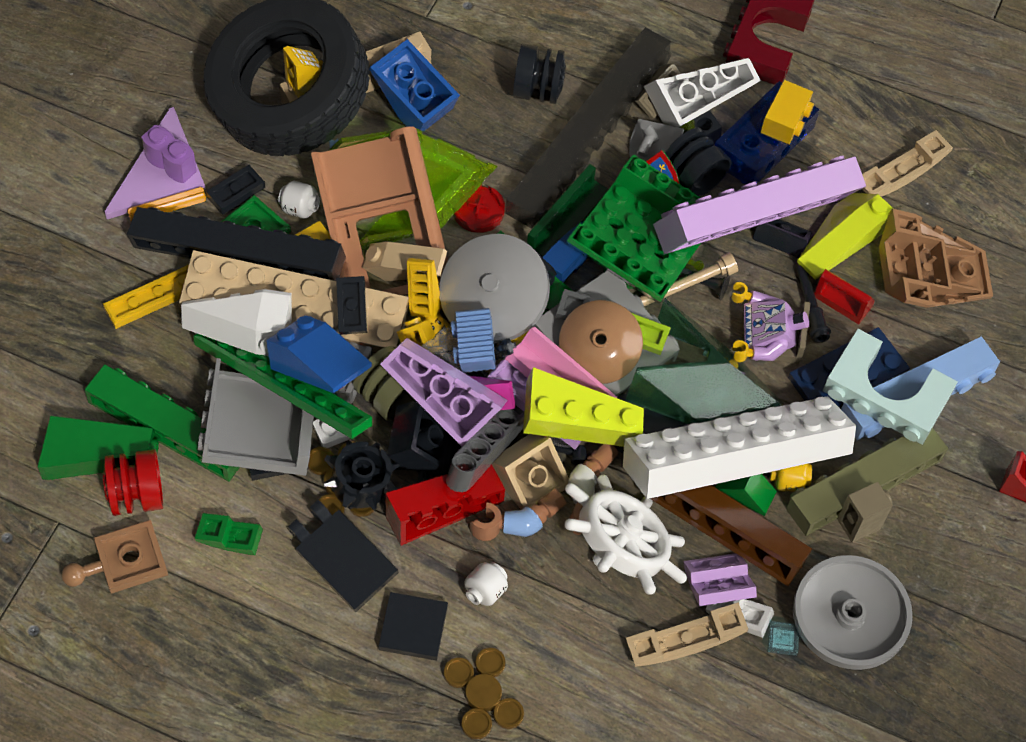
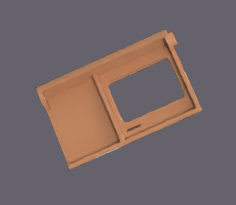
M404 127L394 130L390 133V137L326 152L311 153L330 237L332 240L341 243L346 255L340 278L364 276L365 288L371 289L367 271L363 269L364 257L356 224L360 220L405 210L410 217L416 245L445 249L415 127ZM447 254L442 268V272L444 270L446 263L448 262ZM441 275L437 277L438 285H440ZM408 285L382 291L408 296Z

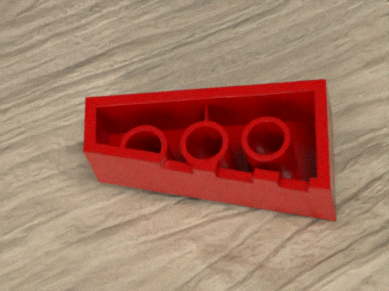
M491 464L475 484L465 492H456L450 489L446 484L447 474L387 492L386 519L400 546L485 510L486 502L494 505L504 502L505 488L493 465Z

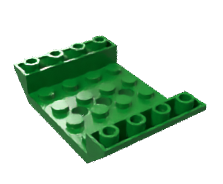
M633 154L622 168L616 181L583 224L580 223L569 236L567 244L660 304L700 244L664 254L653 224L662 219L661 214L673 210L674 206L688 202L689 205L694 204L700 197ZM632 239H635L640 244L635 243Z

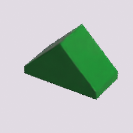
M762 474L717 483L715 486L716 489L763 516L766 515L777 493L775 488Z

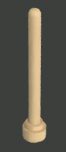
M731 252L721 255L716 264L675 281L665 297L718 274L723 276L738 272V266ZM646 295L639 297L644 306L655 302Z

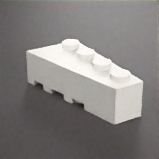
M747 58L665 79H658L645 85L644 88L663 124L680 127L761 80L750 59Z

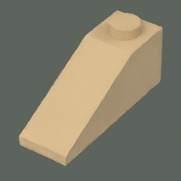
M395 242L371 243L365 255L366 259L363 269L384 281L407 280L408 258L434 260L438 277L441 275L447 251L441 248ZM417 271V274H427V271Z

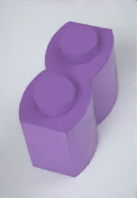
M154 125L142 136L147 160L152 165L165 169V172L171 179L179 183H185L197 172L192 148L185 142L174 139L173 135L164 127Z

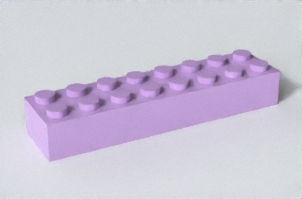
M844 155L831 159L829 163L824 165L822 162L807 167L808 170L801 171L799 168L786 173V176L779 178V175L763 180L764 183L758 185L756 182H752L742 186L741 190L734 191V188L719 193V196L714 198L709 195L696 200V203L691 205L685 202L674 206L673 210L661 214L662 219L653 224L664 254L671 253L839 201L866 187L856 157L845 159Z

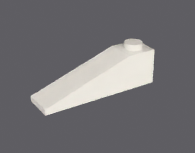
M262 289L255 290L253 294L247 295L236 293L221 299L210 297L185 301L181 304L182 328L254 354L269 356L266 340L275 335L279 330L292 324V293Z

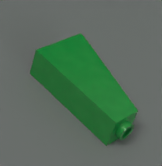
M50 416L38 469L42 480L103 473L105 456L113 455L116 467H120V454L125 453L129 466L135 465V454L137 451L156 449L158 454L159 440L155 439L153 428Z

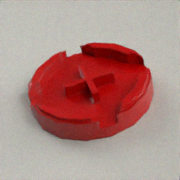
M473 184L464 187L455 196L453 216L463 229L476 233L488 232L499 226L504 218L505 202L502 195L495 188L490 186L489 188L482 187V184Z

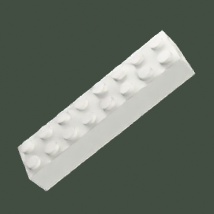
M828 396L818 397L813 400L793 402L789 405L769 407L765 410L745 412L736 416L717 418L712 421L692 423L688 426L674 429L669 428L659 432L626 438L623 468L644 496L649 499L852 454L856 425Z

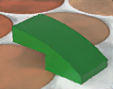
M203 513L195 540L196 542L231 552L256 555L263 528L260 524L232 521L230 516Z

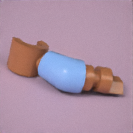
M553 489L538 500V505L533 504L531 507H524L522 510L505 511L504 515H501V511L497 506L486 502V517L492 521L489 523H481L478 519L471 521L470 530L475 538L482 541L496 538L500 529H503V533L527 537L541 530L542 524L547 521V517L551 518L567 503L557 489Z

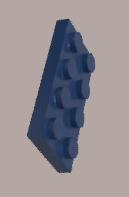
M879 327L867 333L882 341L879 352L868 369V379L873 388L910 370V367ZM849 342L789 373L788 379L804 401L828 396L842 409L844 402L832 399L823 389L830 373Z

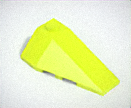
M853 193L834 205L799 257L797 263L815 280L818 279L825 269L831 270L881 236L884 232L889 213L894 208L879 194Z

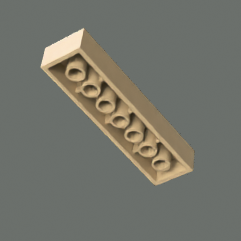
M193 250L179 301L180 305L185 301L210 297L216 299L227 298L231 294L240 293V295L253 294L255 290L262 289L292 293V323L299 317L307 315L326 322L339 334L336 281ZM365 288L368 333L345 334L341 336L348 342L372 347V352L376 353L388 346L397 348L401 344L397 331L405 328L404 322H406L409 312V297Z

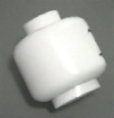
M291 181L283 186L278 197L279 204L284 213L300 218H308L313 212L318 210L320 205V198L315 187L298 181Z
M494 562L480 563L464 581L467 598L475 605H493L508 588L506 572Z

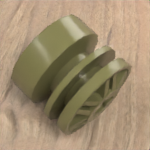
M394 346L385 347L370 357L368 360L371 361L372 367L356 377L353 382L354 390L363 395L366 401L373 402V408L389 422L394 421L397 406L415 400L380 365L396 349Z

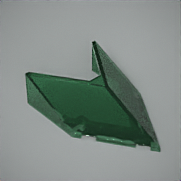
M667 298L664 299L658 316L660 324L671 327L668 335H672L675 339L704 349L702 355L708 357L707 361L637 367L625 401L689 425L785 405L743 362H737L734 359V353Z

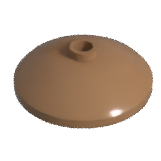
M596 300L580 305L568 315L560 330L559 348L600 383L608 384L624 378L634 369L642 353L643 336L636 318L625 307L611 301ZM598 335L606 337L607 340L604 344L600 345L596 342L595 339Z

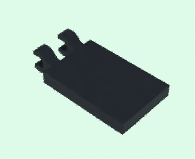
M317 500L309 508L312 510V515L322 523L318 529L310 535L297 519L288 526L292 536L301 543L295 548L296 552L357 612L399 573L398 569L340 510L331 515L327 508Z

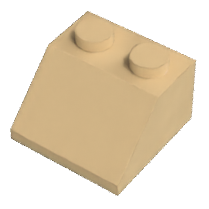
M529 434L504 450L492 463L505 491L521 510L524 507H531L533 504L538 505V500L553 489H557L561 493L565 490L569 480L553 442L547 436Z

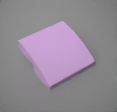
M736 553L684 561L685 572L699 606L757 597L756 586L748 575V565L744 558Z

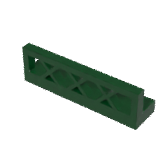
M591 164L587 166L528 233L527 244L542 258L567 232L586 220L609 190L594 180L596 167Z

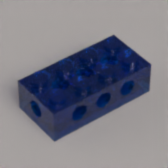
M781 81L777 82L715 142V146L720 147L732 161L728 173L745 185L752 182L758 184L815 127L820 109L813 106L810 116L808 118L803 117L802 119L805 124L799 137L794 135L790 145L761 133L765 116L782 85Z

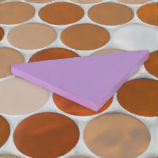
M171 107L159 126L167 129L174 139L188 144L174 107ZM143 150L106 208V219L127 214L130 207L193 188L202 187L205 190V184L197 164V172L185 183H179L171 179L165 172V169L152 165L147 160Z

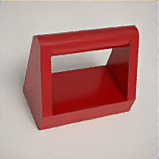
M827 269L822 273L815 291L816 299L858 325L875 302L871 296Z

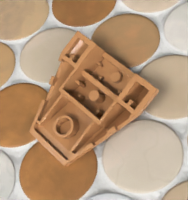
M897 209L890 211L879 245L885 293L903 303L926 308L984 300L993 297L985 250L958 236L954 239L943 233V228L937 225L935 227L929 226L922 222V217L917 214Z

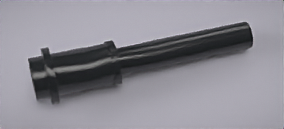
M798 266L796 270L806 302H810L809 325L811 331L809 335L816 343L826 342L830 338L831 329L826 325L823 309L818 307L809 273L802 266Z

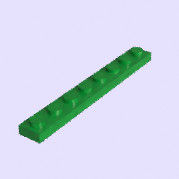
M200 334L194 335L195 346L215 358H220L225 364L347 437L353 439L372 426L371 415L335 394L272 370L269 356L254 354Z

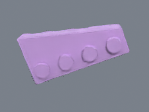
M408 338L380 364L461 446L474 436L507 402V399Z

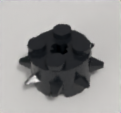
M347 440L346 446L338 456L327 455L325 457V461L333 469L331 478L323 483L324 487H332L333 493L341 501L343 507L348 509L371 507L373 510H376L377 503L383 499L387 492L397 490L396 486L390 481L392 471L398 468L399 464L391 463L386 452L383 449L380 451L379 443L376 442L369 446L368 442L352 443L350 440Z

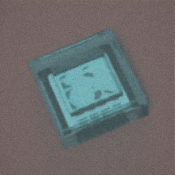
M771 621L769 624L767 652L797 656L799 633L796 625Z

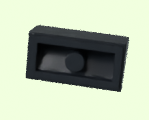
M777 219L758 225L753 239L799 258L807 247L813 233L784 220Z

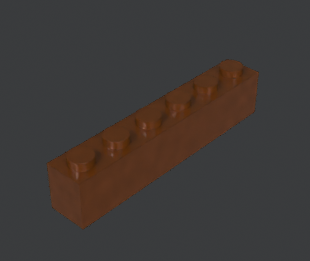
M712 485L649 498L787 586L791 584L802 569L812 551L811 547Z

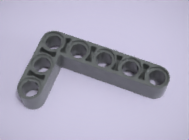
M484 370L465 373L468 376L487 378L489 375ZM516 405L511 410H499L466 442L452 459L446 477V484L450 489L456 492H465L475 484L523 430V410Z

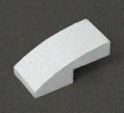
M746 599L707 605L705 610L710 614L712 610L739 602L748 626L747 632L762 638L774 615L772 607Z

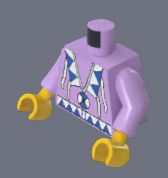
M737 282L733 285V290L740 291L742 294L732 293V300L735 303L748 300V303L744 304L745 341H735L732 346V350L736 351L734 353L735 361L743 362L747 357L755 361H774L787 349L796 345V330L809 327V319L806 312L795 314L788 303L782 299L754 290L751 293L747 292L748 288L742 282Z

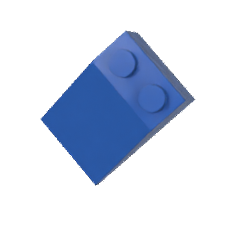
M408 39L373 64L369 69L398 118L406 127H415L418 136L451 111L460 96Z
M304 315L299 317L295 322L279 330L275 335L266 340L272 370L331 393H335L372 367L371 361L326 322L311 316Z

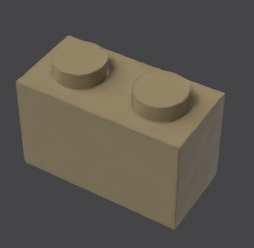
M878 482L848 495L837 520L852 543L882 528L893 507L891 496L885 489H882Z

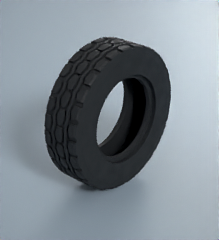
M264 0L241 12L220 32V35L211 47V51L208 53L205 63L206 68H204L203 77L205 96L209 106L224 128L237 142L247 149H253L254 152L264 155L269 154L270 156H291L311 151L322 144H326L335 138L337 134H340L348 126L349 122L354 119L360 106H362L370 79L368 76L370 74L368 57L349 21L331 4H327L323 0ZM286 46H307L323 53V65L320 75L314 85L301 97L281 105H264L251 99L253 78L260 66L273 54L283 50Z

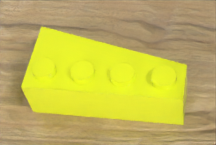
M532 368L526 381L523 433L623 447L626 438L643 434L644 408L537 368Z

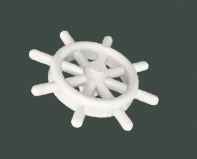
M600 475L597 478L601 491L595 493L592 497L588 496L573 483L566 485V493L583 507L579 514V520L567 519L565 521V528L570 531L582 532L587 543L596 553L593 556V562L600 572L605 573L610 567H613L621 573L639 578L645 593L648 595H652L656 591L651 577L660 570H663L680 584L686 581V574L669 561L672 546L682 547L685 544V540L682 536L668 534L661 520L650 509L653 500L643 497L639 501L631 495L613 490L606 475Z

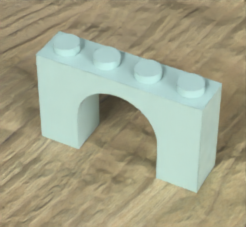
M857 329L830 373L823 391L832 399L848 404L858 413L866 414L877 420L882 426L892 428L903 434L908 440L923 445L958 381L932 369L922 388L915 396L906 400H892L883 397L874 390L868 379V369L876 358L882 341Z

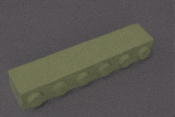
M933 428L923 445L910 441L904 436L899 439L893 437L887 440L879 450L875 452L869 450L857 462L853 464L847 462L840 466L835 474L829 477L823 475L813 483V486L807 489L802 487L793 492L786 510L803 534L807 536L838 519L848 495L876 482L880 484L882 489L888 491L941 462L948 447Z

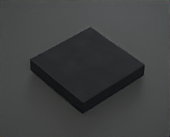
M390 592L379 650L437 661L448 602Z

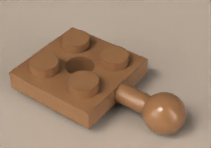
M151 520L95 537L94 540L100 560L84 566L70 563L63 568L61 574L62 580L66 585L76 587L83 583L85 577L104 572L111 594L168 576ZM129 551L139 553L138 559L134 562L124 561L123 556Z

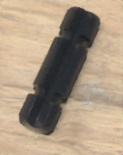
M510 338L494 343L495 361L512 355L514 353L513 349L516 348V343H512Z

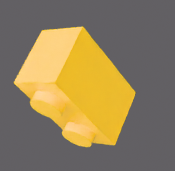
M784 80L765 116L761 133L790 145L794 135L799 137L805 124L802 121L803 117L808 118L814 106V103L810 102L813 91Z

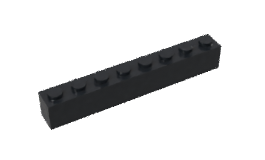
M137 207L126 234L133 247L137 249L191 258L194 250L333 281L340 277L346 259L341 243L332 239L324 241L313 239L304 234L296 236L281 230H263L254 225L246 227L236 225L231 221H213L204 216L196 218L186 216L180 212L168 213L154 207L147 209Z

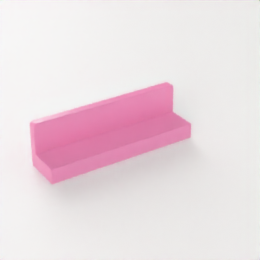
M532 327L522 342L513 349L514 353L505 358L527 378L534 367L617 398L615 394L536 327Z

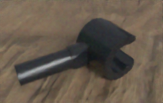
M553 443L557 452L572 456L571 463L577 466L587 461V451L584 446L579 445L576 449Z

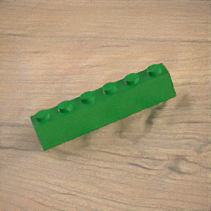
M104 364L84 389L89 404L127 425L153 428L155 439H158L160 444L224 480L230 482L240 468L203 463V451L198 450L200 433H206V429L201 428L202 418L198 417V414L191 408H182L175 404L173 399L166 394L159 395L155 393L146 383L142 381L136 382L128 378L127 374L121 369H112Z

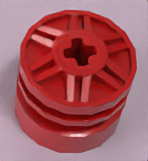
M156 449L137 451L135 454V465L130 466L125 453L120 454V467H116L113 455L105 456L103 484L105 497L111 507L113 516L121 515V502L124 501L128 514L133 513L134 500L138 499L144 512L164 508Z

